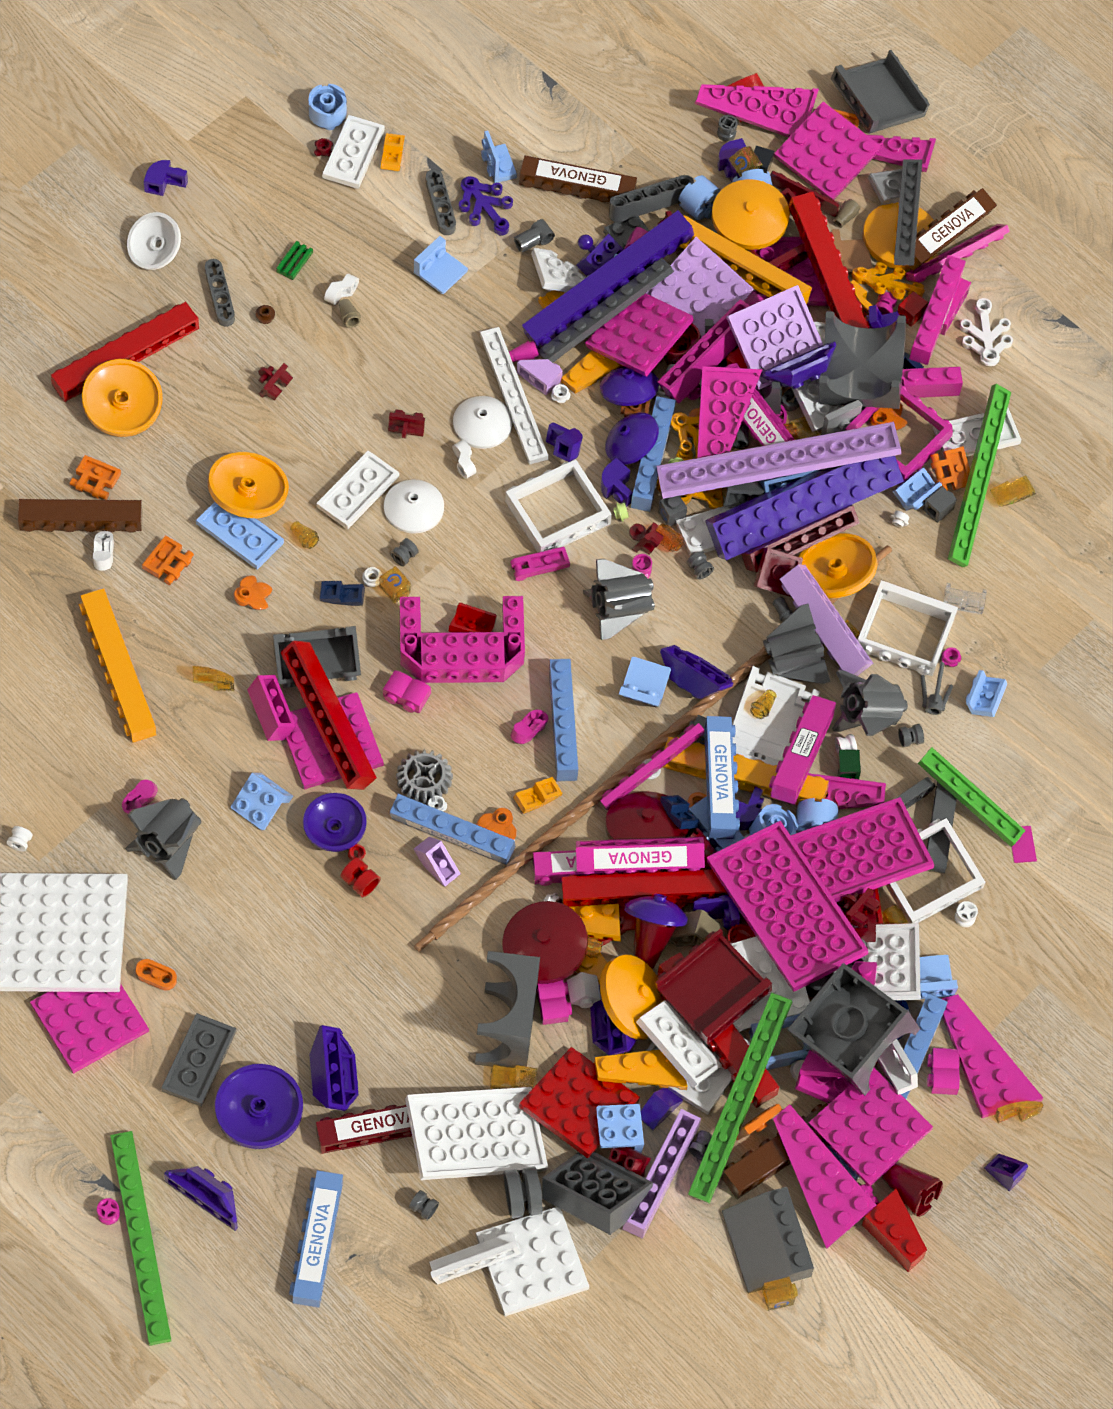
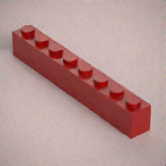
M814 192L792 197L788 205L830 312H834L835 316L845 324L869 329V322L862 313L861 302L856 299L854 285L848 279V270L842 264L841 253L835 247L833 233L829 232L827 227V218L821 212L819 199L815 197Z
M186 301L175 305L171 310L157 315L151 321L142 323L138 328L124 333L118 339L109 341L103 347L89 352L83 358L74 360L70 365L56 370L51 374L52 386L62 400L67 402L83 392V386L87 377L99 365L115 359L140 362L198 330L199 318Z
M293 640L280 653L346 788L364 790L377 777L310 642Z
M701 868L697 871L678 870L674 872H633L629 874L611 873L608 875L590 874L588 876L569 875L562 877L563 904L568 907L619 904V907H625V904L630 900L642 896L654 897V894L665 895L667 897L666 900L674 904L693 903L699 898L714 899L722 895H729L713 870Z
M681 952L659 964L657 977L665 971L667 973L673 968L672 965L678 959H684ZM732 1024L707 1046L711 1052H715L718 1055L722 1067L729 1070L731 1078L735 1082L749 1045L734 1024ZM766 1068L751 1102L756 1108L778 1095L779 1086Z

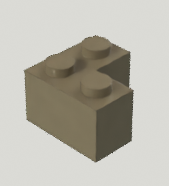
M704 910L684 912L688 918L687 924L685 926H677L669 941L676 947L700 946L705 941L706 936L712 931L717 932L721 928L726 939L728 930L720 922L711 918Z

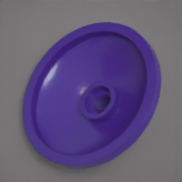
M623 366L610 371L603 377L600 382V392L603 398L610 403L621 406L638 405L649 401L657 394L659 380L652 371L646 377L635 372L633 369Z
M634 413L619 420L610 430L605 443V451L610 460L613 461L617 458L624 465H627L646 456L655 445L659 435L657 421L647 413Z
M328 793L319 796L309 804L303 817V827L307 838L318 848L331 852L344 851L355 846L362 839L367 825L366 814L361 804L351 796L342 793ZM338 827L339 829L334 831L331 828Z
M654 894V897L642 896L630 900L625 904L624 908L630 915L656 924L685 926L688 921L686 914L676 904L666 900L667 897L661 894Z

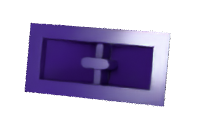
M662 1088L654 1092L642 1108L641 1120L654 1131L683 1100L668 1088Z
M998 1154L985 1167V1170L1010 1192L1025 1176L1028 1164Z

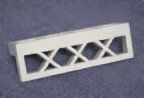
M896 1039L881 1054L878 1062L899 1095L918 1087L916 1070Z
M512 1231L430 1261L432 1279L438 1285L520 1255L521 1252L515 1234Z

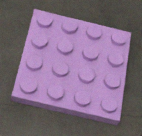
M695 237L670 265L674 272L646 292V294L692 315L694 319L692 323L698 328L702 338L705 335V319H713L714 324H716L740 299L745 301L755 289L702 241Z
M798 285L726 316L748 369H762V371H765L823 345ZM760 377L756 389L760 390L771 385L772 381Z

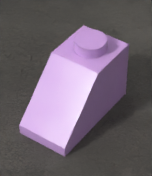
M548 359L519 360L517 362V374L546 396L561 382L562 369L558 364L552 363Z
M428 837L414 848L422 865L444 887L460 875L458 868L442 841Z

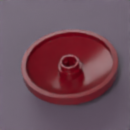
M642 791L625 795L611 805L606 815L605 828L609 840L688 838L689 829H679L672 822L660 801L662 796L668 795L658 792Z
M542 901L522 908L510 919L504 930L502 947L504 953L540 957L538 984H549L569 977L580 967L588 950V934L584 922L573 909L558 902Z

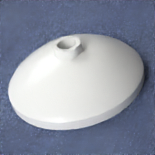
M153 212L142 216L134 223L128 235L127 249L130 258L136 265L147 270H156L166 266L173 260L179 250L181 242L180 229L175 220L164 213Z
M476 396L465 400L457 407L453 416V428L460 440H465L469 446L474 448L487 449L498 446L508 438L512 430L513 422L507 406L498 399L489 396Z
M405 480L394 485L388 491L384 500V513L389 523L396 529L406 533H422L432 529L439 523L444 513V501L441 493L432 484L422 480Z

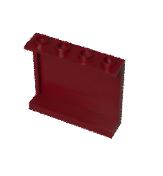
M721 928L717 932L712 931L709 933L700 946L695 945L691 948L688 956L684 959H678L672 965L673 968L667 973L665 971L662 972L655 982L657 992L707 1045L772 991V982L767 977L763 979L725 939Z

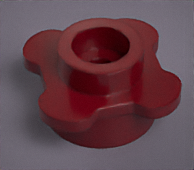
M326 138L315 141L316 150L314 154L316 156L330 157L333 142Z

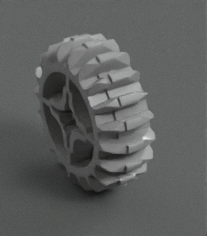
M425 749L421 754L415 750L414 756L408 753L407 759L402 758L401 765L397 767V785L401 788L402 795L407 794V797L410 799L415 797V801L421 799L425 804L431 798L432 802H435L436 795L442 797V794L448 793V788L451 787V780L453 779L452 768L448 765L447 759H442L441 753L435 756L433 750L430 754L426 753ZM414 769L415 775L413 779L409 780L408 774ZM440 773L441 779L435 784L434 778L436 774Z

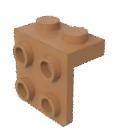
M839 229L831 230L834 236L835 247L841 253V261L843 266H846L848 274H852L854 268H872L870 252L865 245L864 239L841 240Z

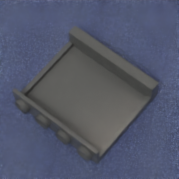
M889 50L885 59L845 70L842 65L835 66L831 76L832 82L868 134L925 117L930 105L927 98L924 97L918 85L914 83L908 71L905 70L899 58L892 50Z

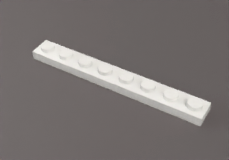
M500 328L481 331V340L529 465L548 460V453Z

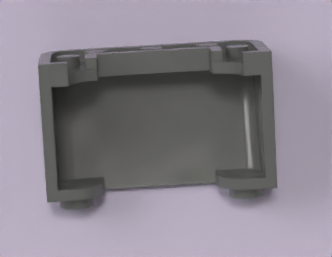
M356 626L275 634L272 636L278 683L283 684V688L295 687V682L280 653L293 640L310 642L328 679L344 678L345 681L357 680V676H361Z

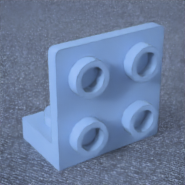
M484 131L481 156L483 161H486L488 164L487 172L489 177L492 176L494 183L516 179L517 173L506 144L494 146L489 131Z
M439 236L414 259V273L438 292L444 294L468 272V268L446 252V240Z
M632 657L619 695L660 707L671 668Z
M251 773L231 805V809L259 829L265 830L282 803H290L293 795L264 774Z
M948 955L920 957L921 999H926L927 994L938 998L955 995L958 985L957 980H952Z
M640 1104L597 1106L596 1114L600 1148L631 1147L642 1153L644 1139Z

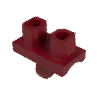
M285 363L281 365L274 375L272 373L274 367L272 366L268 368L261 367L258 370L260 375L258 381L262 384L264 381H267L266 385L258 393L262 398L266 394L275 401L282 392L275 385V382L278 381L286 387L293 379L291 374L286 371L288 366Z
M398 409L394 413L390 412L389 432L402 433V438L406 439L407 434L423 437L425 429L423 413L415 412L412 416L406 415L403 410Z
M653 522L646 529L642 524H633L629 529V535L633 540L639 542L632 550L637 553L642 549L650 555L664 538L663 535L656 531L659 525Z
M868 888L861 897L858 893H854V895L845 894L842 898L845 904L842 908L847 912L846 916L851 925L854 924L862 929L869 919V916L864 914L863 911L867 910L874 915L879 910L881 903L873 897L874 891Z
M631 1147L612 1148L609 1155V1160L642 1177L645 1176L646 1166L651 1160L650 1157Z

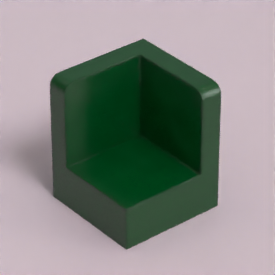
M839 750L837 776L859 780L861 774L860 750Z

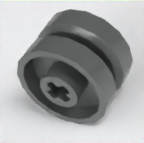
M536 1167L523 1168L522 1182L516 1169L505 1170L504 1187L510 1218L523 1217L524 1203L529 1215L542 1214V1191Z

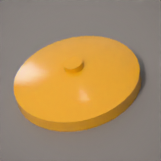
M739 180L727 185L718 193L712 207V222L717 233L748 250L762 249L776 243L786 232L789 223V206L783 194L774 186L759 180Z
M899 202L878 206L866 218L862 233L865 245L870 255L878 262L884 263L890 268L895 269L899 267L904 270H910L909 265H894ZM919 208L917 233L923 228L928 230V225L934 221L921 208Z
M115 359L99 365L89 374L83 386L82 405L86 416L96 428L112 436L129 437L144 432L156 421L162 407V389L156 376L144 365L132 360Z
M235 452L227 454L213 464L208 476V490L213 500L227 512L244 518H263L276 513L284 505L289 490L288 480L283 470L272 460L256 453Z
M839 533L803 550L799 557L803 558L802 565H806L828 598H840L858 592L872 580L877 570V558L874 548L867 540L853 534Z
M621 955L610 960L603 968L600 977L602 1002L608 1016L621 1032L634 1039H647L649 1037L636 1021L665 1001V999L656 990L655 982L657 975L652 968L638 957Z

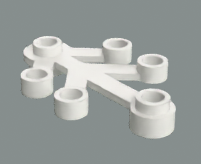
M981 298L977 301L975 309L981 318L982 331L975 327L968 319L961 321L960 330L964 333L970 332L984 343V348L976 343L972 336H965L962 346L965 349H973L977 352L984 365L995 366L999 362V354L1005 348L1012 346L1013 338L1010 335L1002 336L1001 342L994 348L992 342L1002 332L1010 329L1011 322L1003 318L991 331L988 314L991 312L992 303L989 299Z

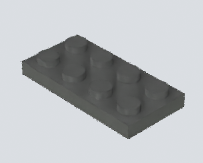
M196 1013L162 1085V1092L202 1107L237 1029Z

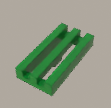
M296 241L277 266L276 272L294 280L313 254V248L310 247L308 249L307 245H300V242ZM304 252V253H305L304 256H303L302 259L299 261V263L296 265V267H295L294 270L291 272V274L288 273V272L291 270V268L296 264L297 260H298L299 257L302 255V253Z

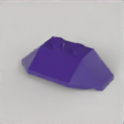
M835 341L826 343L762 371L760 377L772 382H780L781 386L792 387L793 389L803 386V381L817 380L820 378L821 373L827 371L836 348Z
M676 645L662 648L660 651L664 665L671 668L670 680L676 683L678 687L690 692L695 698L701 699L733 686V681L728 674L689 651L681 650Z
M602 998L593 1003V1006L590 1007L593 1044L607 1055H617L630 1051L637 1039L625 1035L615 1026L605 1010Z
M321 1025L309 1054L313 1096L326 1108L345 1111L359 1095L355 1053L348 1041L343 1037V1032L340 1028Z
M199 1166L166 1170L164 1173L166 1183L236 1231L238 1224L233 1188L227 1182H220L214 1178L215 1175L206 1168L203 1170Z

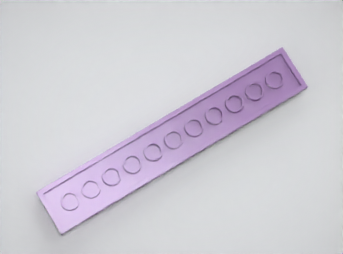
M890 422L656 467L662 498L664 499L900 455L901 447L895 424Z

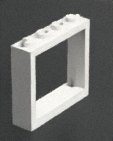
M576 459L571 462H564L560 467L547 470L541 476L530 478L525 483L513 486L506 491L505 502L537 552L563 547L611 524V512ZM570 475H574L598 513L542 538L518 500Z
M881 580L858 642L867 655L876 656L885 662L890 661L902 668L915 670L921 675L933 676L958 607ZM882 599L947 621L931 662L866 639Z
M947 818L942 821L937 819L929 824V828L925 830L918 829L917 831L921 839L924 840L944 830L973 880L916 911L912 910L896 882L885 885L908 924L919 923L982 889L985 885L983 877Z

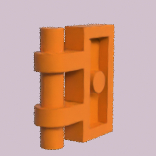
M964 446L944 451L945 460L940 461L938 453L930 455L932 460L931 467L932 470L934 469L937 478L936 483L940 482L947 491V484L952 483L953 490L966 487L970 468ZM947 466L950 477H944L942 467Z
M85 455L76 469V475L81 477L79 480L72 478L70 485L76 487V490L80 492L86 491L92 494V497L107 500L109 492L103 489L104 487L113 489L121 475V470ZM88 480L97 483L96 486L87 484Z
M165 535L144 561L142 569L157 578H160L163 573L167 574L168 576L164 579V582L171 585L174 580L176 581L180 577V572L184 567L189 566L194 554L190 550L185 554L180 553L182 545ZM175 559L176 561H178V563H177L176 566L173 568V567H171V566H169V565H170V564L173 562V560Z

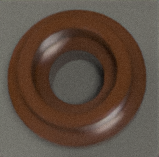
M262 305L256 310V318L262 324H269L275 318V310L269 305Z

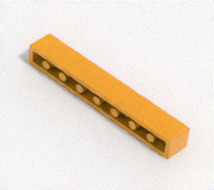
M684 215L685 219L692 225L694 236H692L689 242L681 244V248L685 249L697 237L758 292L771 297L798 285L805 303H808L812 289L811 286Z
M105 589L80 595L81 604H78L82 616L86 615L87 621H85L88 633L92 632L93 634L91 641L94 650H99L100 655H97L99 664L106 669V672H104L106 683H111L113 688L110 690L112 699L119 704V707L116 708L119 718H124L126 723L123 725L126 736H130L133 743L156 736L154 720Z
M668 737L664 750L668 747L667 744L674 739L673 737ZM692 743L663 766V768L706 779L705 746L701 743ZM741 754L733 756V761L737 762V774H734V780L738 781V789L753 793L754 788L757 787L763 790V796L772 798V788H769L772 776L777 775V765L766 764L758 759H748ZM808 775L795 805L810 798H815V802H822V799L826 798L829 781L820 776L813 777Z

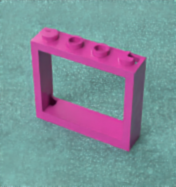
M902 385L900 400L940 431L907 466L897 460L905 482L931 458L930 455L935 454L953 436V427L947 419L939 417L933 408L926 407L919 397L912 396ZM866 407L845 428V431L860 428L879 408Z

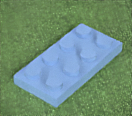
M216 502L196 520V524L257 570L284 544L282 537L256 518L236 516L221 508Z

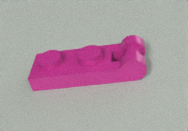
M564 546L514 558L510 561L512 569L515 570L514 576L516 581H523L527 577L570 567V561ZM527 565L528 568L522 569V566Z

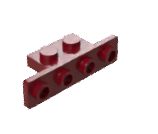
M771 172L770 176L774 187L782 191L789 188L795 196L814 192L815 197L820 201L821 211L836 217L839 204L833 199L824 197L817 191L787 178L782 173Z

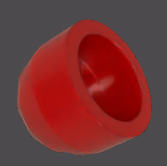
M356 844L348 851L350 861L357 857L363 860L366 855L365 848L360 844ZM354 850L358 851L356 857H354Z

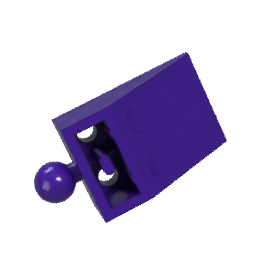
M610 234L601 238L595 245H593L591 236L582 235L578 239V246L583 250H588V253L576 266L588 276L624 249Z

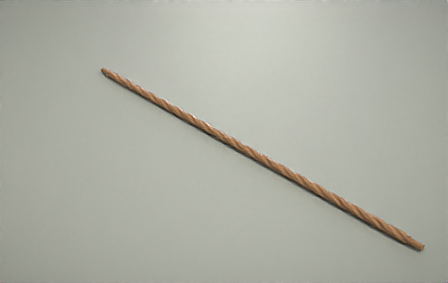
M889 545L876 554L877 566L882 559L892 552V548ZM829 598L832 604H834L839 599ZM763 647L757 654L752 656L730 675L733 681L732 687L701 699L690 711L682 715L666 731L649 743L644 750L636 754L620 770L615 772L596 790L578 803L574 809L565 814L549 830L532 842L527 849L519 853L503 869L498 871L478 890L461 902L455 910L448 913L435 924L428 934L414 945L415 949L420 952L434 939L438 940L450 927L466 916L473 907L480 904L498 886L511 878L521 866L533 859V852H541L545 846L557 839L565 832L568 826L577 822L592 806L598 804L603 799L602 795L609 789L613 790L619 785L618 783L626 776L630 777L643 761L651 759L653 754L666 745L668 737H677L684 728L689 726L691 720L695 721L697 715L702 716L708 708L723 698L730 689L736 687L748 677L753 666L758 668L771 655H768Z

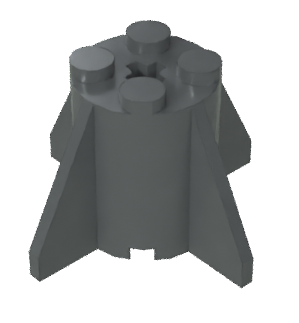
M596 559L597 580H594L596 585H592L591 589L583 590V594L590 597L593 608L597 607L599 613L595 614L599 618L600 639L605 640L613 637L643 614L654 610L655 604L651 593L654 585L652 579H647L643 573L606 559Z
M808 603L800 605L766 637V640H763V645L767 654L771 655L772 659H769L768 662L773 675L777 674L781 677L825 684L831 681L825 659L823 658L824 647L820 642L819 635L815 632L816 626Z
M838 670L836 672L843 686L841 698H844L843 705H840L842 715L832 727L833 731L841 732L862 726L866 736H874L891 725H896L901 719L903 712L907 710L908 703L904 700L903 693L898 684H892L878 674H870L866 680L847 671Z
M183 798L180 800L167 799L131 810L128 817L138 829V832L136 833L137 838L125 849L127 852L141 850L145 856H153L156 858L155 862L162 863L171 877L177 880L182 874L193 833L201 824V819L192 811L189 802Z

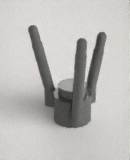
M944 662L940 663L935 694H930L928 698L925 676L921 675L922 707L925 708L927 713L932 715H939L942 711H945V705L953 689V685H949L942 700V696L939 693Z

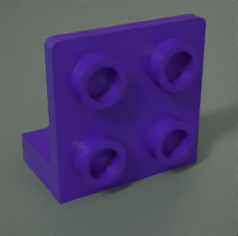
M722 895L714 899L704 897L693 902L692 911L704 910L711 918L722 919V925L728 932L731 927L740 922L738 908L729 895Z

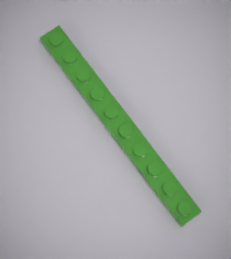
M998 384L991 386L948 555V560L961 567H966L969 563L1011 396L1010 391Z
M771 992L688 1193L689 1196L710 1204L790 1010L792 1000Z
M133 1132L113 1134L110 1136L149 1346L171 1342Z

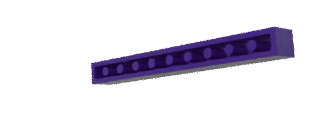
M677 210L522 325L524 333L531 341H534L536 348L539 350L622 288V286L634 279L638 274L650 267L654 262L674 253L681 244L689 242L692 236H694L692 225Z

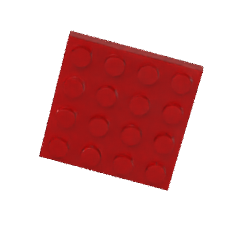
M570 1047L524 1097L518 1107L588 1159L600 1145L596 1114L597 1106L637 1104L640 1096L622 1083L598 1081L595 1063L573 1047Z

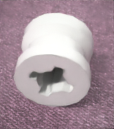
M848 734L844 738L840 736L835 738L837 753H839V750H857L853 734Z
M14 826L12 836L8 838L7 844L17 851L24 852L28 847L27 842L32 839L33 834L23 827Z
M964 901L958 905L955 921L959 926L970 927L974 924L978 914L976 905L969 901Z

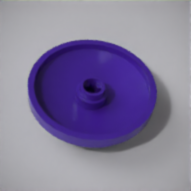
M251 1064L241 1067L223 1081L217 1092L215 1100L217 1122L223 1133L240 1146L250 1149H266L277 1146L286 1141L296 1131L303 1115L301 1090L296 1081L287 1072L276 1066Z

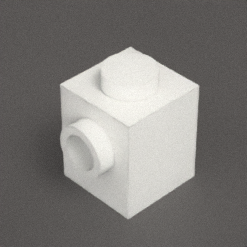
M581 972L567 980L571 1004L578 1005L581 1008H589L593 1006V1003L601 999L596 975Z

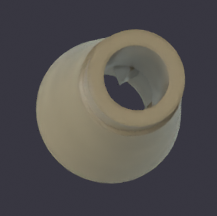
M852 199L844 201L833 220L834 223L842 228L859 214L860 206Z
M349 299L341 300L339 308L343 324L349 328L356 327L361 321L360 313Z

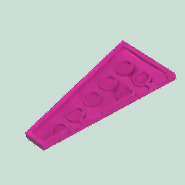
M702 366L697 458L729 453L731 451L762 369Z
M957 994L943 998L948 1003L942 1018L954 1049H959V1061L981 1118L1041 1102L1043 1100L1042 1095L961 997Z

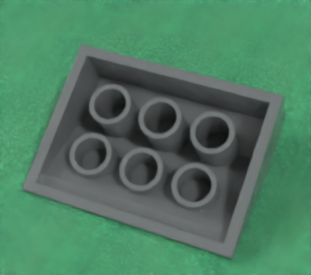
M578 1152L542 1178V1199L611 1235L627 1222L653 1187V1182L595 1152L588 1159Z
M787 1187L765 1192L722 1210L748 1294L812 1277L814 1266Z

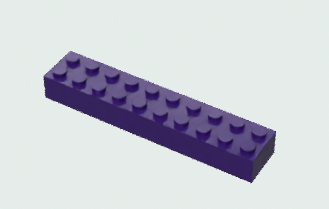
M895 456L820 469L705 520L718 557L728 560L902 483L904 480Z

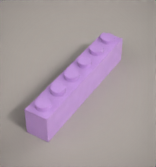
M797 565L780 578L783 590L794 599L793 604L796 608L803 604H809L816 626L815 631L819 635L820 642L828 648L827 653L834 661L836 660L839 664V670L858 676L874 664L806 565Z
M683 1109L680 1110L646 1177L647 1180L653 1182V1187L623 1225V1230L643 1239L688 1147L699 1129L701 1118Z

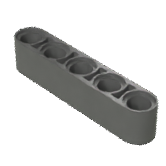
M681 175L614 196L610 199L609 218L612 221L621 222L681 203L679 201L680 194L688 183H694V179L689 175Z
M938 781L935 789L931 823L937 819L942 821L947 818L953 827L957 798ZM944 830L928 837L927 850L934 862V868L928 871L945 874L950 840Z

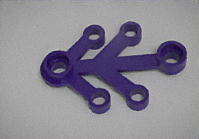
M472 176L463 178L461 189L464 195L463 199L459 201V210L461 212H468L470 210V198L473 195L476 202L473 213L469 216V223L472 226L480 224V215L483 208L494 222V232L500 236L506 235L509 232V222L504 218H500L491 205L511 209L513 206L512 197L505 196L501 199L486 196L480 192H490L495 196L501 195L503 186L498 182L488 185L480 183L477 178Z

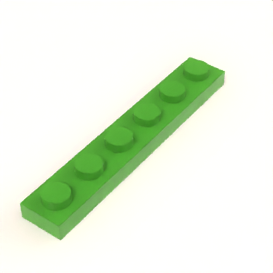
M933 747L917 763L1010 847L1026 831Z

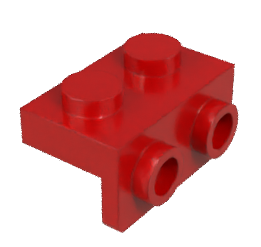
M458 603L456 614L449 625L448 631L452 633L493 632L497 615L467 604Z

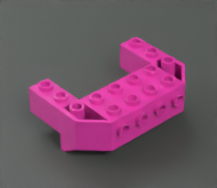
M503 596V632L421 633L420 597H400V665L417 680L424 683L505 682L524 664L523 596Z

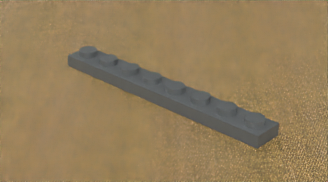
M903 159L894 265H914L922 160Z
M660 258L549 343L545 344L538 350V354L542 359H548L552 363L672 274L674 270L663 258Z

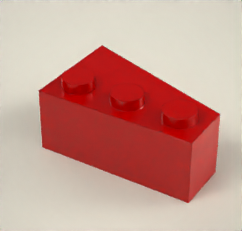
M895 1189L865 1215L862 1226L909 1272L924 1259L927 1248L897 1189Z

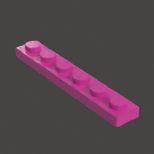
M996 224L930 259L915 271L910 270L906 272L907 281L920 283L925 281L927 276L940 273L947 255L959 259L967 258L973 255L975 250L988 247V243L1003 239V235L1010 232L1008 225Z
M699 723L695 726L694 724L690 725L685 729V734L679 739L677 737L672 739L664 751L659 750L653 754L650 762L646 765L645 763L639 765L634 770L636 773L631 777L626 776L621 779L617 788L614 790L609 789L602 795L603 799L600 802L603 807L609 810L615 801L628 795L705 734L703 727Z

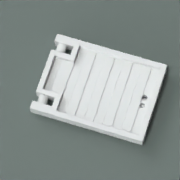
M753 666L732 723L736 727L735 737H732L733 743H736V754H741L745 758L752 760H762L764 763L774 766L778 765L779 761L784 760L782 757L785 747L791 744L789 743L792 731H797V720L799 716L803 717L804 715L802 711L805 702L801 701V699L810 702L812 695L819 697L820 691L813 689L812 693L805 691V685L773 675V673L768 671L766 675L758 673L760 668ZM755 681L763 683L762 686L756 684Z

